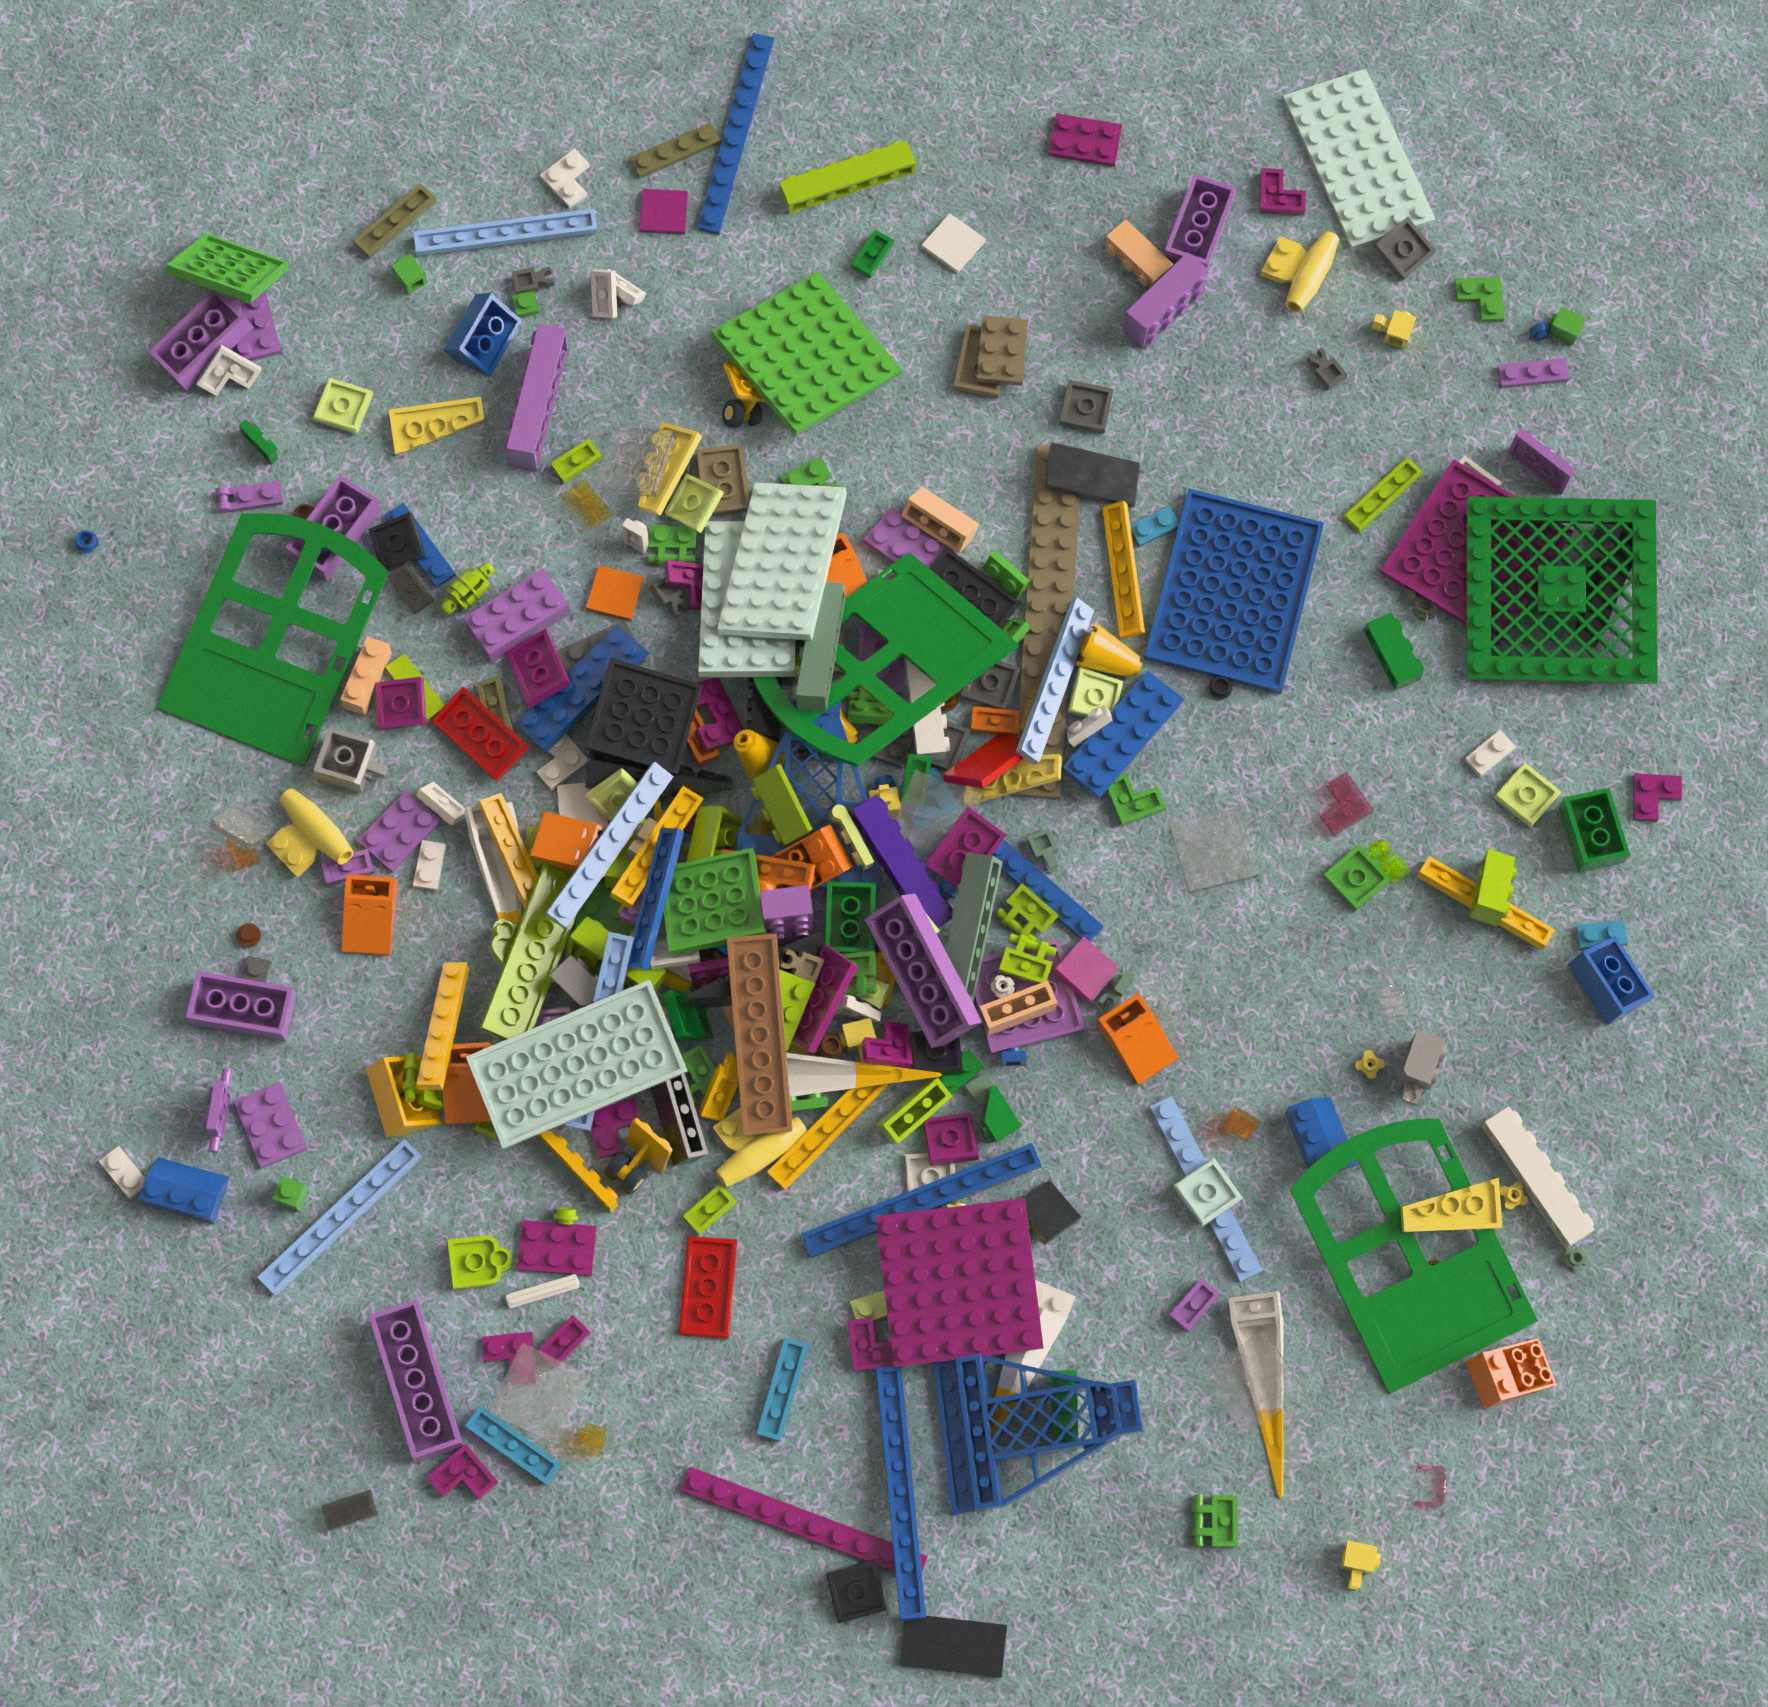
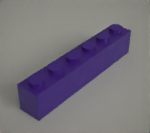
M875 795L848 813L899 895L915 893L925 913L936 927L939 928L952 919L953 909L949 902L943 900L940 896V888L934 880H930L926 874L927 868L923 861L918 860L914 855L912 843L902 836L900 832L901 826L897 820L890 817L887 812L889 809L886 802Z

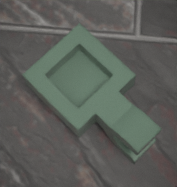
M1047 828L1027 836V842L1035 860L1043 858L1048 874L1058 871V863L1053 855L1058 852V847L1050 829Z
M1127 969L1123 976L1118 974L1112 984L1114 988L1113 993L1104 994L1099 999L1098 1004L1102 1006L1105 1001L1110 1000L1113 1002L1111 1010L1116 1008L1132 983L1135 974Z

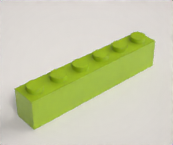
M907 140L902 142L895 141L889 146L880 149L874 148L865 154L853 155L838 163L831 162L825 167L816 170L810 169L804 174L795 177H786L783 181L779 182V190L787 211L791 214L916 173V161Z

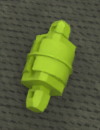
M485 562L478 567V570L469 567L456 576L445 590L449 598H445L441 603L440 608L443 612L452 614L457 610V606L466 610L476 601H479L480 597L490 587L486 578L489 579L495 570L490 563Z

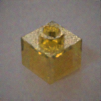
M587 1423L586 1429H581L577 1444H581V1451L601 1456L608 1434L607 1428Z

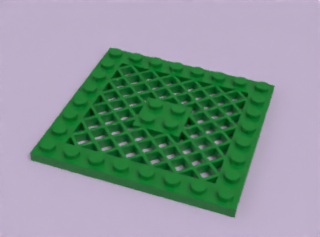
M1467 496L1466 680L1657 684L1656 500ZM1491 522H1497V523L1491 528ZM1508 522L1520 524L1514 529ZM1532 523L1544 524L1539 529H1537ZM1555 523H1566L1567 525L1561 529ZM1580 524L1592 525L1585 530ZM1603 524L1616 525L1610 530H1608ZM1501 525L1510 532L1503 540L1494 532ZM1525 525L1534 533L1527 540L1518 533ZM1548 526L1557 533L1552 540H1549L1541 533ZM1572 526L1581 534L1575 541L1565 533ZM1595 527L1604 534L1598 542L1589 534ZM1619 527L1628 534L1622 542L1612 534ZM1513 536L1522 544L1516 551L1506 544ZM1491 537L1498 543L1492 551ZM1536 537L1545 544L1539 552L1530 544ZM1560 537L1569 545L1563 552L1554 545ZM1583 538L1593 545L1586 553L1577 545ZM1607 538L1617 546L1610 553L1601 546ZM1630 539L1632 552L1625 546ZM1501 547L1510 555L1504 562L1495 555ZM1524 548L1533 555L1527 563L1518 555ZM1548 548L1558 556L1551 563L1542 556ZM1572 548L1581 556L1574 564L1565 556ZM1595 549L1605 557L1599 564L1589 557ZM1619 549L1628 557L1622 565L1613 557ZM1513 559L1522 566L1515 574L1506 566ZM1538 559L1544 566H1538L1536 573L1530 565ZM1491 560L1498 566L1492 573ZM1562 560L1567 566L1554 565ZM1584 560L1593 568L1587 575L1586 566H1578ZM1607 561L1616 568L1610 576L1601 568ZM1631 561L1632 575L1625 569ZM1501 570L1510 577L1504 585L1494 577ZM1525 570L1534 578L1527 586L1518 578ZM1595 572L1605 580L1598 587L1589 579ZM1619 572L1629 580L1622 588L1613 580ZM1513 581L1522 589L1515 597L1506 589ZM1491 582L1498 588L1492 596ZM1536 582L1537 596L1530 590ZM1608 583L1617 591L1610 599L1601 591ZM1631 584L1632 597L1624 591ZM1586 585H1587L1591 590H1593V592H1592L1587 598H1586ZM1501 592L1510 600L1503 608L1494 600ZM1525 593L1534 601L1527 609L1518 601ZM1596 594L1605 602L1598 610L1589 602ZM1619 595L1629 603L1622 610L1613 603ZM1513 604L1522 612L1515 620L1506 612ZM1491 605L1498 611L1492 619ZM1536 605L1537 613L1544 614L1539 620L1530 612ZM1607 606L1617 614L1611 621L1601 614ZM1586 607L1593 613L1587 621L1579 615L1586 613ZM1631 607L1632 620L1625 614V612ZM1556 614L1569 615L1561 620ZM1501 615L1510 623L1503 631L1494 623ZM1524 616L1534 624L1527 631L1518 623ZM1548 616L1558 624L1551 632L1542 624ZM1572 617L1581 624L1575 632L1565 624ZM1596 617L1605 625L1599 632L1589 625ZM1619 618L1629 626L1622 633L1613 625ZM1513 627L1522 635L1516 642L1506 634ZM1537 627L1546 635L1539 643L1530 635ZM1491 628L1498 634L1492 642ZM1560 628L1570 636L1563 643L1554 636ZM1584 628L1593 636L1587 644L1577 636ZM1607 629L1617 637L1611 644L1601 636ZM1631 630L1632 643L1625 637V635ZM1501 638L1510 646L1504 653L1494 646ZM1525 638L1534 646L1527 654L1518 646ZM1548 639L1558 647L1551 655L1542 647ZM1571 640H1574L1581 647L1575 655L1565 647ZM1596 640L1606 648L1599 655L1589 647ZM1620 640L1629 648L1623 656L1613 648ZM1514 649L1520 656L1507 655ZM1538 650L1544 657L1530 656ZM1562 651L1567 657L1555 656ZM1585 651L1591 658L1578 657ZM1609 651L1615 658L1602 657ZM1632 653V659H1625Z

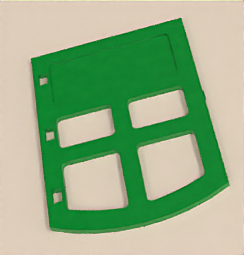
M241 514L157 708L305 767L389 574L388 570L359 544L322 524L283 514ZM255 534L279 535L305 540L303 550L281 598L272 597L234 581L250 540ZM323 549H328L340 556L365 576V582L345 624L299 607L300 599ZM366 590L373 592L368 605L361 602ZM230 599L272 616L271 624L258 650L212 633L213 625L225 600ZM290 625H296L337 642V647L324 675H317L277 659V652ZM337 657L344 659L339 672L333 669ZM308 724L316 726L310 740L303 737Z
M908 552L845 599L841 624L850 617L857 616L888 644L867 660L861 662L838 643L834 665L846 675L831 685L827 705L828 710L855 689L861 688L892 714L893 718L858 744H852L813 724L812 721L826 711L798 710L786 697L775 677L752 678L764 703L792 734L820 753L837 761L859 767L1016 649L1018 643L912 553ZM895 573L896 577L889 582L885 580L887 576ZM796 640L795 657L799 655L800 647L805 645L803 640ZM899 657H905L936 684L913 703L904 701L876 676L878 672Z
M1439 1118L1399 1121L1358 1134L1334 1147L1319 1158L1290 1188V1193L1388 1394L1538 1322L1494 1229H1481L1479 1231L1473 1229L1472 1231L1477 1240L1474 1246L1433 1266L1427 1263L1414 1236V1232H1402L1400 1205L1375 1156L1376 1149L1405 1142L1426 1140L1429 1142L1451 1188L1447 1193L1472 1186ZM1445 1145L1451 1159L1444 1161L1438 1147ZM1355 1160L1359 1163L1385 1216V1222L1343 1243H1337L1314 1195L1334 1174ZM1395 1240L1411 1270V1276L1369 1297H1363L1348 1267V1262L1378 1246ZM1512 1284L1520 1298L1512 1301L1506 1289Z

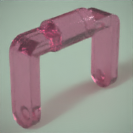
M1417 1465L1416 1469L1440 1472L1439 1479L1437 1480L1438 1503L1415 1501V1506L1442 1507L1444 1496H1447L1448 1480H1445V1469L1441 1466Z

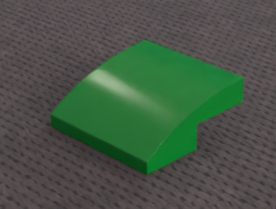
M690 989L683 993L669 990L663 993L676 1039L695 1041L714 1038L706 1009L686 1008L684 1005L688 995L694 992V990Z

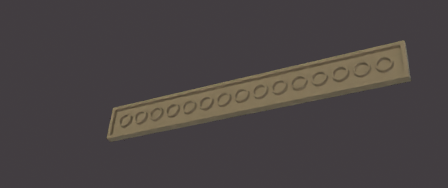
M1037 444L1028 579L1030 581L1027 585L1025 621L1028 622L1031 628L1025 634L1023 640L1018 710L1020 711L1017 735L1019 738L1022 736L1070 602L1074 599L1080 495L1045 488L1050 445ZM1068 684L1042 755L1060 754L1062 757L1061 770L1063 767ZM1062 771L1061 780L1015 792L1012 796L1060 799Z

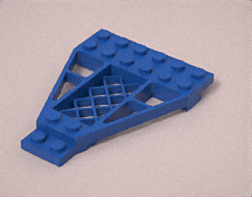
M792 695V705L798 709L797 700H793ZM839 701L812 721V723L848 742L840 719L841 701ZM786 728L767 771L774 767L779 754L785 752L784 772L788 780L797 788L795 795L800 792L809 802L802 808L803 811L812 805L820 814L810 824L811 827L822 817L829 825L831 824L853 867L830 879L828 882L876 883V890H880L881 865L866 841L863 840L874 863L872 867L863 870L861 865L857 866L851 855L853 850L850 844L846 845L842 838H840L839 824L834 823L833 825L825 816L836 805L858 807L868 800L857 767L851 765L863 802L843 801L841 798L843 762L837 761L835 776L828 768L835 759H831L825 765L816 755L819 751L813 752L806 743ZM791 742H799V743L791 750ZM801 744L811 754L803 763L792 754ZM791 757L799 766L789 774ZM812 757L823 767L814 776L803 766ZM800 768L810 778L801 787L791 778ZM824 769L834 779L825 789L815 779ZM811 781L821 790L812 800L802 790ZM836 782L834 800L826 790ZM823 793L833 803L824 812L814 803ZM754 798L737 834L736 851L753 848L755 855L771 857L793 844L783 847L782 843H776L773 835L746 834L744 832L757 802L760 801V799L756 801ZM827 882L819 885L818 887H827Z
M980 1354L933 1363L953 1515L1004 1508L1117 1440L1121 1435L1144 1432L1136 1380L1109 1384L981 1356ZM986 1363L1019 1369L1021 1393L989 1398L985 1369ZM1032 1372L1071 1381L1075 1384L1028 1392L1025 1373ZM1086 1391V1398L1079 1392ZM1068 1394L1063 1400V1402L1059 1401L1057 1398L1054 1397L1058 1395ZM1074 1394L1085 1400L1076 1413L1066 1406ZM1043 1398L1038 1406L1029 1401ZM1049 1398L1060 1404L1052 1417L1041 1410ZM1025 1401L1035 1408L1027 1421L1017 1414ZM1018 1402L1013 1410L1005 1405ZM1000 1406L1010 1412V1415L1002 1425L992 1418ZM1087 1406L1090 1423L1080 1416ZM1064 1408L1074 1415L1066 1428L1056 1421V1418ZM1039 1412L1049 1419L1041 1432L1031 1425ZM1014 1416L1025 1423L1017 1435L1006 1429ZM1078 1419L1088 1425V1428L1080 1438L1070 1432V1429ZM993 1423L1000 1427L995 1435ZM1053 1423L1063 1429V1432L1055 1442L1045 1435ZM1028 1427L1039 1434L1031 1446L1020 1439ZM1003 1431L1014 1438L1006 1450L996 1444ZM1091 1432L1092 1439H1086V1437ZM1067 1433L1077 1440L1061 1443ZM1042 1438L1053 1444L1035 1448ZM1017 1442L1028 1448L1011 1452ZM996 1448H998L1003 1453L997 1454ZM1084 1449L1083 1452L1042 1477L1039 1476L1037 1459L1040 1455ZM1030 1457L1034 1481L1003 1499L999 1463Z

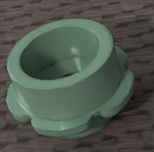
M1571 1247L1566 1250L1564 1264L1568 1268H1571L1573 1271H1580L1583 1269V1266L1587 1265L1588 1257L1582 1248Z

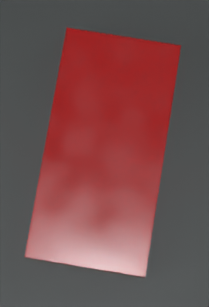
M462 687L431 720L435 726L496 782L530 748L465 687Z
M998 734L943 774L944 782L983 789L1024 759L1016 752L1021 738Z
M688 1236L679 1335L729 1339L737 1252L736 1239Z

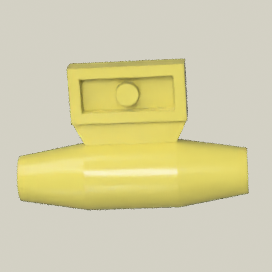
M1330 231L1323 232L1308 252L1301 244L1279 237L1261 271V276L1280 284L1292 282L1285 302V306L1290 311L1300 313L1317 293L1332 265L1339 242L1338 236Z
M288 789L281 795L280 803L294 824L282 827L266 845L297 877H300L316 861L315 858L318 850L340 865L345 864L352 858L354 852L339 828L313 802L295 789Z
M739 1108L712 1127L713 1132L727 1149L735 1152L715 1171L720 1182L727 1188L753 1176L781 1157L807 1132L802 1121L797 1116L793 1117V1131L743 1135L741 1108Z

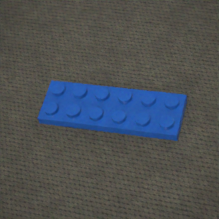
M617 624L567 672L571 684L531 707L516 722V725L547 753L597 704L610 658L638 665L649 653Z
M1148 670L1111 711L1112 721L1089 736L1063 766L1061 771L1099 800L1185 699Z

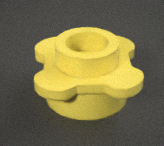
M1371 1050L1365 1051L1364 1057L1355 1064L1356 1069L1365 1074L1369 1079H1374L1377 1076V1071L1385 1066L1384 1060L1374 1056Z
M1515 1182L1510 1187L1503 1186L1500 1189V1195L1503 1196L1505 1202L1504 1206L1509 1210L1518 1205L1524 1206L1528 1202V1198L1522 1190L1523 1185L1520 1182Z

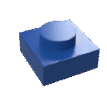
M1016 1047L1007 1048L1006 1051H1002L1001 1066L1026 1065V1051H1020V1048Z

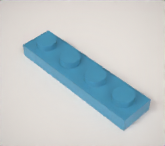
M784 1338L756 1433L757 1436L781 1442L809 1344Z
M482 1406L478 1407L465 1425L468 1430L546 1486L562 1466L560 1462Z

